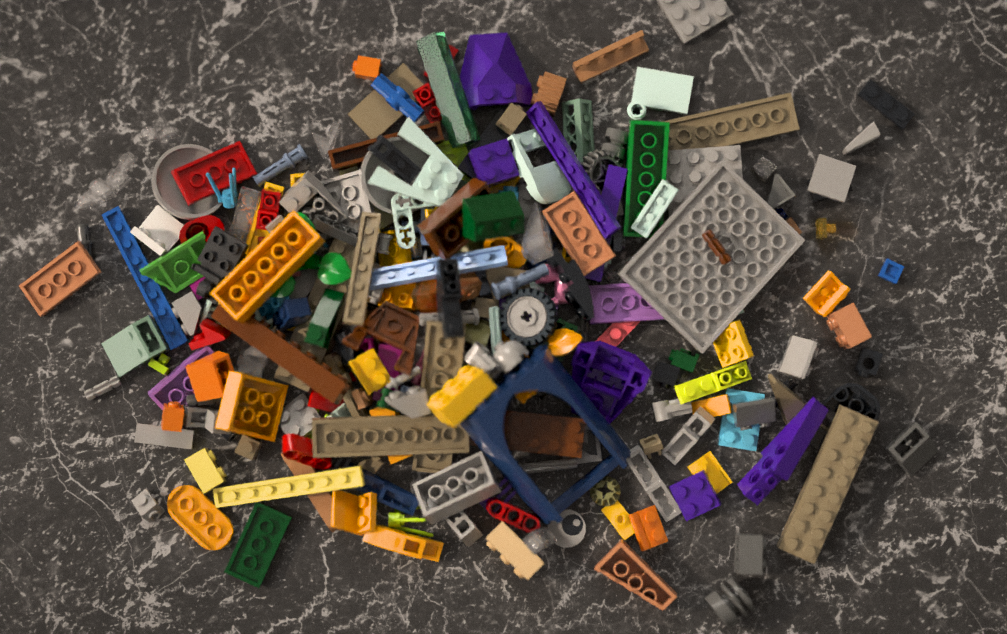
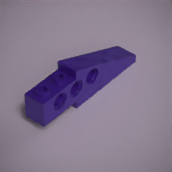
M813 397L761 452L763 457L737 484L744 496L758 505L782 479L786 481L789 479L829 411L825 405Z

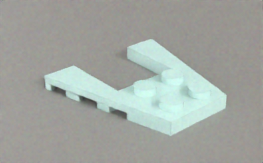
M408 117L397 135L430 155L412 186L378 166L368 184L440 207L452 196L464 175Z

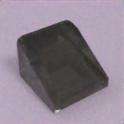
M762 156L750 171L765 182L778 166Z

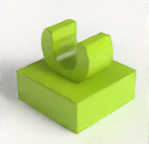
M162 353L158 361L151 359L148 365L167 376L171 369L166 367L171 358Z

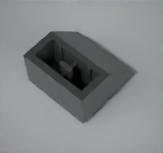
M912 422L884 448L910 477L939 451L931 437L917 422Z

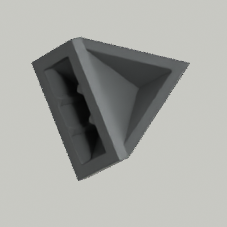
M775 174L772 177L766 203L773 209L778 208L796 196L779 174Z

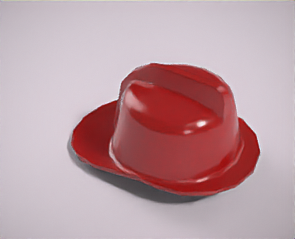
M205 215L190 220L180 230V242L184 243L203 231L206 244L214 227L225 230L224 224L219 218L212 215Z

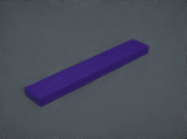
M608 165L601 196L616 218L628 169ZM611 237L605 239L608 245H610ZM605 263L584 277L601 282Z

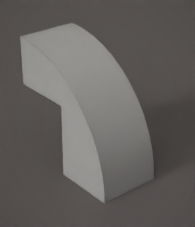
M183 404L184 426L205 427L212 434H231L230 431L215 428L219 409Z

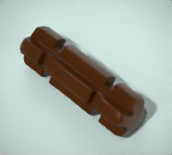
M707 230L702 234L703 239L708 241V246L716 257L719 256V261L723 265L731 261V256L725 252L726 250L723 245L714 237L715 234L712 230Z

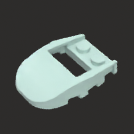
M536 129L512 134L507 138L514 150L512 154L519 168V177L524 178L527 183V190L536 201L542 204H552L569 194L572 186L556 161L533 168L526 153L547 147Z

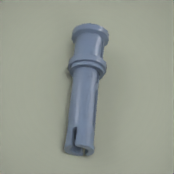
M298 144L296 149L288 154L284 153L282 159L253 176V179L260 187L289 167L290 169L295 168L297 163L303 159L307 160L309 157L302 146Z
M543 263L517 276H508L499 283H492V292L495 298L499 300L501 296L510 292L514 293L517 291V288L549 275V270L546 264Z

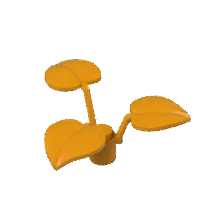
M560 328L555 330L554 334L549 337L548 343L550 346L548 348L554 356H563L575 349L583 337L570 329ZM502 330V341L506 343L510 341V338ZM538 390L522 391L514 395L524 404Z

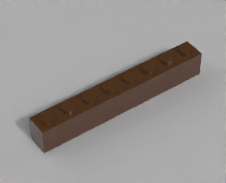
M219 303L210 317L333 404L338 405L351 387L347 383L348 379L340 373L337 375L332 373L331 370L333 368L324 362L320 364L315 361L317 357L307 351L305 354L300 350L302 346L293 340L291 343L285 340V334L279 330H276V332L271 330V325L263 319L258 321L254 318L256 316L255 313L241 324Z

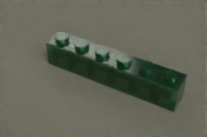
M432 32L416 40L418 52L422 57L424 70L428 75L430 88L436 98V105L440 110L442 123L446 128L448 141L452 148H464L481 140L445 33Z

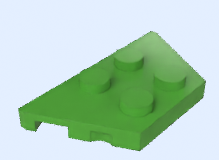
M204 232L198 233L139 270L140 273L153 279L156 283L164 285L174 293L200 279L203 275L191 269L193 263L201 264L197 259L205 246L206 238Z

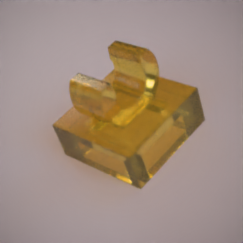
M818 218L816 220V239L827 238V233L836 232V224H827V218Z

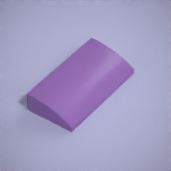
M210 345L198 348L148 391V395L162 410L164 403L169 404V401L180 402V405L187 404V395H193L194 391L185 366L215 351Z

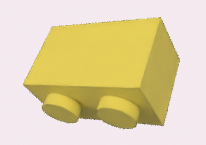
M207 448L185 459L187 466L203 493H207L226 482L224 478L226 477L225 471L221 466H217L215 462L217 458L214 452Z

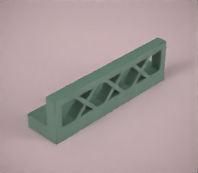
M579 98L562 102L564 138L570 147L573 143L576 144L574 154L579 162H583L582 157L587 156L588 152H593L594 135L591 100ZM570 105H574L572 116L569 114ZM572 124L575 125V132L573 133V135L570 133V127Z

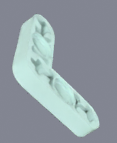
M398 193L391 199L396 240L401 248L408 249L415 244L411 209L434 205L425 202L419 205L415 203L414 198L410 197V202L403 203L402 207H400L395 202L399 199L398 196H401V199H408L409 197ZM401 215L408 218L406 226H401L398 223V218ZM410 228V231L406 232L407 238H411L408 246H406L405 242L401 241L404 238V232L400 233L399 229Z

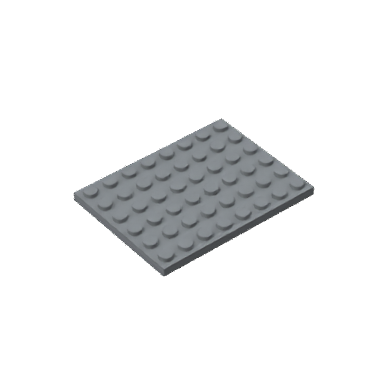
M721 161L624 266L618 275L700 353H704L802 245L805 239L724 161ZM707 230H712L715 234L714 237L720 241L726 250L725 252L731 256L732 259L727 264L723 265L719 261V256L716 257L708 246V241L703 239L702 234Z

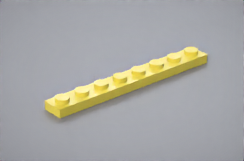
M362 466L218 487L213 489L215 506L219 508L364 486L365 482Z

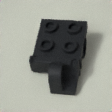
M215 226L197 259L201 264L193 263L191 269L206 277L199 283L196 293L218 304L219 302L210 293L247 257L245 253L249 245Z

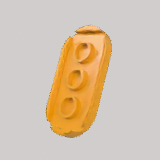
M183 485L175 488L170 493L167 500L169 515L200 546L208 550H220L230 543L234 534L231 520L219 508H216L215 504L200 489L192 485Z

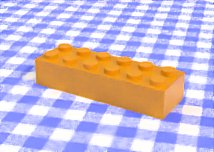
M293 210L210 294L236 321L243 324L325 240Z

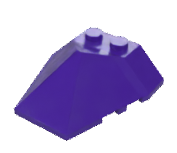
M508 33L475 34L469 36L456 90L458 111L477 110L478 106L511 104V102L521 107L533 106L530 104L532 100V87Z
M602 341L579 343L572 359V378L609 424L645 389L651 375L649 368L637 355ZM571 406V413L578 415V413Z

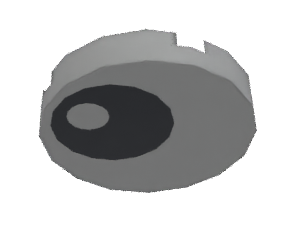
M565 509L559 514L563 518L561 522L557 523L553 520L548 524V534L556 545L563 548H571L583 540L586 533V524L583 517L576 511Z

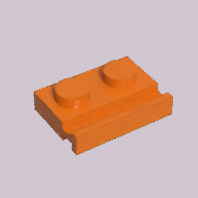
M655 505L628 515L641 551H646L668 542Z

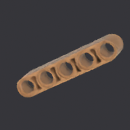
M281 453L282 458L294 476L317 472L314 467L283 457V453ZM330 491L307 494L332 533L336 531V528L331 527L332 494Z

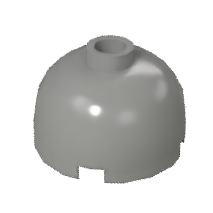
M510 340L506 343L501 341L494 347L495 352L492 358L500 366V373L498 374L500 378L504 375L502 371L508 372L525 358L523 353L526 356L530 353L522 343L516 340Z

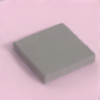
M819 154L807 191L844 203L856 166Z

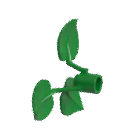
M297 212L316 231L310 218L301 212ZM335 252L328 253L324 257L312 254L304 262L305 265L295 271L307 270L308 268L319 270L318 278L321 282L329 285L347 281L351 278L352 273L344 257ZM290 276L270 297L283 298L289 296L295 289L294 277Z

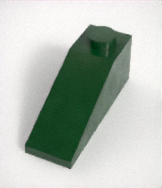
M328 288L325 289L309 324L305 342L328 349L345 293Z

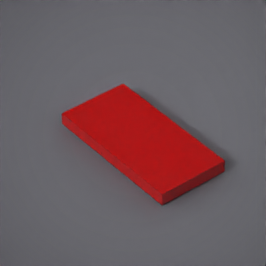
M238 141L172 170L171 174L185 201L190 206L216 194L206 173H210L219 192L230 188L229 174L232 173V168H236V184L253 178V176L257 175V172L243 145Z

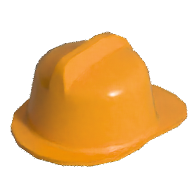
M512 235L484 241L483 249L501 245L505 246L508 263L506 267L519 268L527 260L525 249L515 242Z

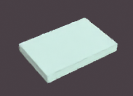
M637 67L631 102L640 101L646 108L687 115L694 76Z

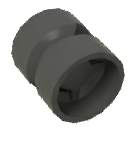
M607 128L604 137L606 143L602 144L601 150L605 149L609 151L610 155L615 154V157L620 158L619 161H623L626 152L624 146L628 145V133L615 128Z

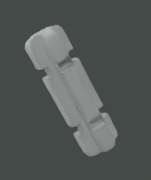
M114 376L109 381L106 380L94 386L93 389L86 390L84 392L87 400H92L96 396L112 390L113 387L120 386L121 380L118 376Z

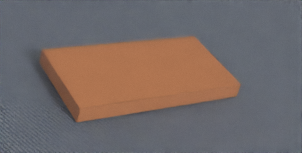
M575 191L542 211L572 260H575L584 276L616 257Z
M77 241L20 284L19 287L38 315L43 317L102 272L82 243Z

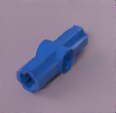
M382 73L371 84V87L382 95L391 107L396 111H400L407 118L409 117L414 123L425 112L422 107L410 98V95L400 86H396Z

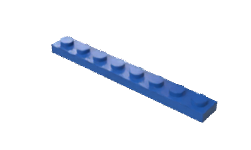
M117 206L102 214L170 350H174L189 342L160 284L140 273L139 270L149 263L136 237L131 233V228L121 208Z

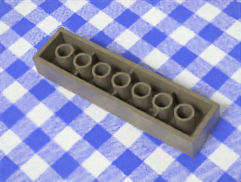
M334 238L328 253L335 252L342 255L352 271L356 247ZM317 277L308 297L311 316L305 323L295 327L289 341L291 343L293 340L302 346L300 350L305 354L308 351L317 357L315 361L320 364L326 363L323 357L331 354L336 343L333 337L341 332L344 325L343 319L350 279L339 284L329 285L321 282ZM326 288L345 293L328 349L304 341L311 319ZM280 365L278 366L274 378L311 393V387Z
M839 405L777 542L779 549L815 564L878 425V421Z

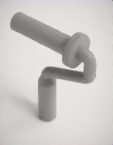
M418 366L413 368L410 377L405 374L394 379L390 377L391 382L386 385V388L391 389L394 387L396 390L399 389L398 385L405 381L410 382L414 376L422 373Z

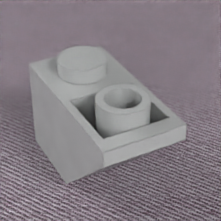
M191 291L172 302L174 306L172 311L177 319L180 317L183 324L181 327L184 333L193 337L198 333L199 322L204 308L194 292Z
M419 386L411 387L407 392L403 393L401 391L391 392L390 396L385 397V401L410 418L431 414L429 407L426 405L428 403L427 393Z

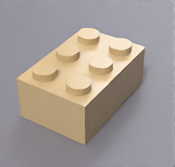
M501 521L486 536L488 540L486 544L493 551L497 549L502 554L500 558L507 565L511 563L515 567L514 572L521 579L525 577L528 580L544 564V561L504 521Z

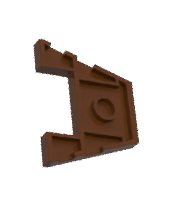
M384 301L364 321V326H357L350 335L342 340V344L358 351L366 336L370 335L402 351L394 365V369L410 377L420 325L419 316L388 301Z

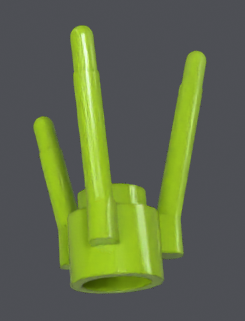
M397 509L394 512H389V527L433 537L432 533L403 527L405 522H425V518H405V514H401L404 512Z

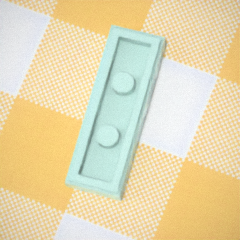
M662 179L630 228L648 238L679 189Z

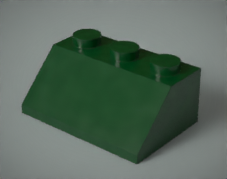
M514 191L462 198L463 237L476 242L524 233V212Z

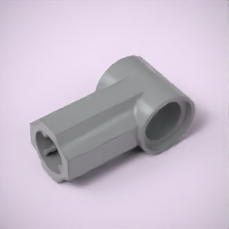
M475 342L464 359L470 365L482 369L490 379L497 377L500 373V366L488 354L490 351L486 346Z
M679 399L652 403L656 422L672 419L674 416L693 413L691 401L680 404Z

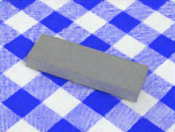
M137 423L134 442L193 449L195 430L182 429V432L162 430L161 426Z

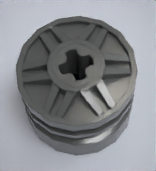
M729 577L726 580L731 587L729 590L721 584L720 587L724 594L720 595L713 590L704 599L727 628L731 630L740 623L736 615L738 612L747 617L748 614L744 607L746 606L751 612L756 610L750 596L741 585Z

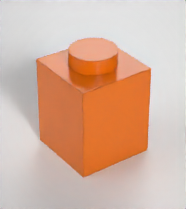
M358 55L357 61L354 60L352 68L356 78L374 81L380 75L381 59Z
M169 401V404L164 403L161 421L162 430L182 432L184 406L180 405V402Z

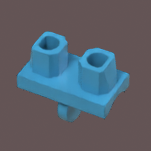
M289 296L268 298L258 308L260 315L266 316L267 320L272 319L273 314L284 300L290 299Z

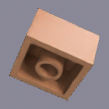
M854 303L827 315V325L831 331H835L837 335L835 339L844 350L852 348L872 337Z

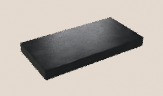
M503 108L499 109L471 149L507 139L510 136L495 125L505 112ZM521 122L512 134H519L532 129ZM508 142L510 149L513 152L514 150L511 142ZM467 154L458 166V169L470 179L476 177Z

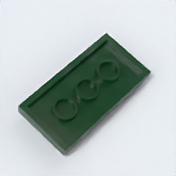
M256 502L224 573L260 588L292 517L263 503Z

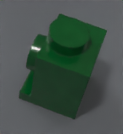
M681 348L680 351L672 349L668 360H671L670 365L679 367L688 373H693L699 354L696 353L694 356H691L692 352Z

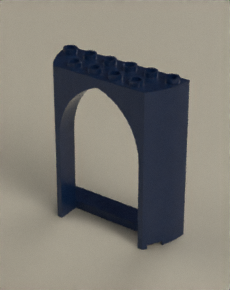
M545 344L544 346H538L533 351L534 354L529 358L522 359L515 370L505 373L503 380L498 384L494 383L497 388L459 424L539 521L544 524H550L553 520L557 523L561 522L563 518L559 514L618 465L623 469L626 468L628 465L626 459L631 456L629 447ZM540 390L555 394L566 400L610 453L608 457L551 504L517 464L505 443L503 434L504 412L511 396L518 392Z

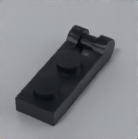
M379 134L376 138L377 141L370 145L367 150L407 184H410L422 169ZM385 146L387 150L382 154L379 149Z

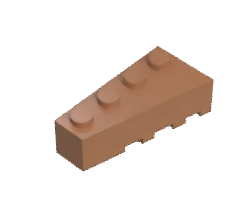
M623 539L594 567V570L599 573L601 572L614 582L616 581L661 610H664L677 597V593Z

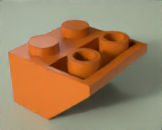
M221 351L214 352L185 366L198 402L223 397L229 371L234 372L229 354Z

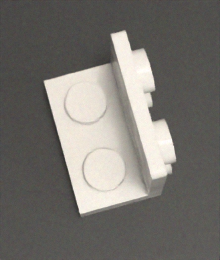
M157 205L139 228L135 226L131 233L158 255L163 256L180 239V230L184 225Z

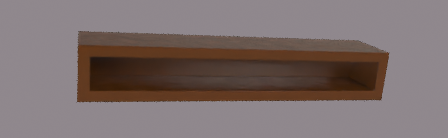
M439 121L418 126L435 145L444 142ZM398 132L385 135L383 137L388 139L400 136L397 135ZM376 138L328 150L333 172L362 165L364 157L368 153V147L377 141Z

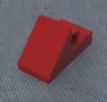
M205 318L200 323L202 332L193 336L194 338L189 343L192 351L226 340L231 331Z

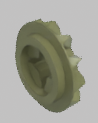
M608 475L590 488L592 500L604 507L616 503L621 494L619 483ZM607 483L608 490L612 492L606 493L603 499V493L597 489H603Z

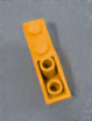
M376 524V531L366 533L363 537V541L407 556L439 562L444 545L440 541Z

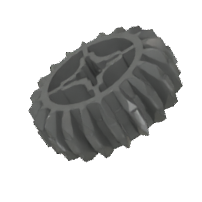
M596 149L593 152H588L587 156L582 157L583 162H580L585 169L584 172L588 174L593 184L599 186L597 190L600 195L602 194L608 165L618 167L623 165L619 162L620 158L615 157V154L610 155L609 151L605 149Z

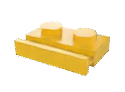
M374 348L349 361V365L368 395L391 382V376Z
M711 451L687 467L692 475L704 470L716 494L733 483Z

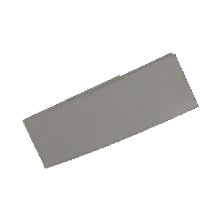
M700 406L661 451L662 455L676 465L712 425L715 418Z

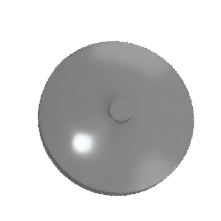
M402 137L387 139L421 169L430 156ZM385 146L379 149L382 154L387 150ZM368 151L360 170L362 189L368 200L375 207L393 214L391 199L398 193L370 185L368 182L378 166L403 182L405 181ZM415 177V178L413 179V181H412L410 184H408V185L412 186V184H413V182L415 181L416 177ZM398 196L399 199L395 201L396 204L402 207L403 203L410 202V197L408 199H401V196ZM414 198L416 204L421 205L423 203L422 201ZM420 208L411 209V212H414Z
M183 144L167 150L158 159L152 173V190L158 203L168 213L178 218L194 220L201 216L211 215L221 207L223 202H218L216 194L188 206L171 174L172 170L213 153L211 150L195 144Z

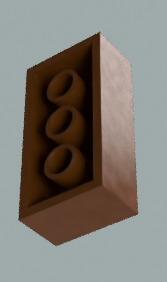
M473 178L418 225V228L436 256L449 259L470 241V239L462 236V198L493 194L486 182Z

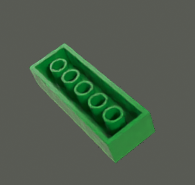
M629 120L626 165L628 170L625 181L623 236L644 237L630 227L661 180L666 181L670 122ZM664 213L648 238H651L663 225Z

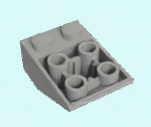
M309 170L283 194L279 201L289 213L293 210L296 213L301 212L308 216L311 221H313L316 214L324 215L340 223L347 217L323 183ZM316 230V232L323 239L328 236L327 234L319 230Z

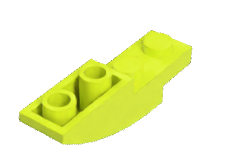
M744 361L674 386L680 404H684L751 380L752 377L747 363Z

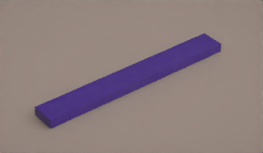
M541 101L536 102L526 112L528 118L604 238L611 237L621 226L588 174L584 172L585 169Z

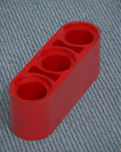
M294 433L285 434L282 437L284 458L321 470L332 466L331 457L313 458L312 439Z
M496 497L490 498L486 502L488 513L501 521L528 533H535L540 528L538 518L528 511ZM494 503H499L500 509L496 512L491 511V506ZM511 511H517L515 519L511 520L508 518ZM528 519H534L532 527H526Z

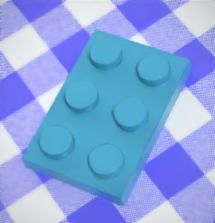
M726 388L725 395L728 394L730 405L765 398V394ZM733 412L722 415L717 445L756 451L760 426L755 424L752 425V429L741 431L740 427L735 428Z

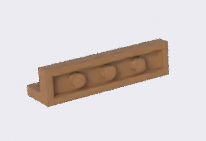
M640 30L573 62L572 68L580 84L649 52L643 39V31Z

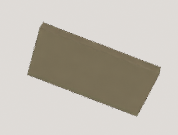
M402 63L387 78L396 86H400L410 95V98L417 103L412 92L424 84ZM374 89L348 113V116L370 139L377 138L379 134L383 135L403 114L391 107L385 101V98Z

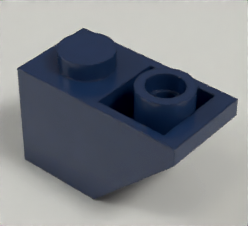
M307 297L284 300L272 317L273 324L277 330L283 332L303 324L309 319L311 311Z

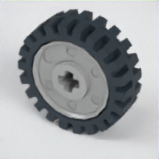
M519 289L511 293V296L506 298V302H503V308L499 313L501 315L499 322L502 324L501 328L504 330V334L510 340H516L524 346L542 344L554 334V329L557 328L558 324L556 323L559 316H557L556 304L551 300L550 296L537 289ZM528 314H532V318H529L530 321L526 320Z

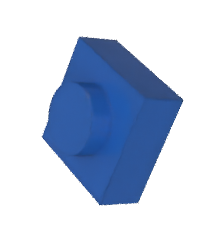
M887 258L878 277L897 284L904 266Z

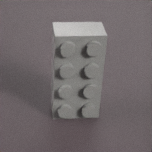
M482 451L412 484L423 515L432 525L501 492L490 461Z

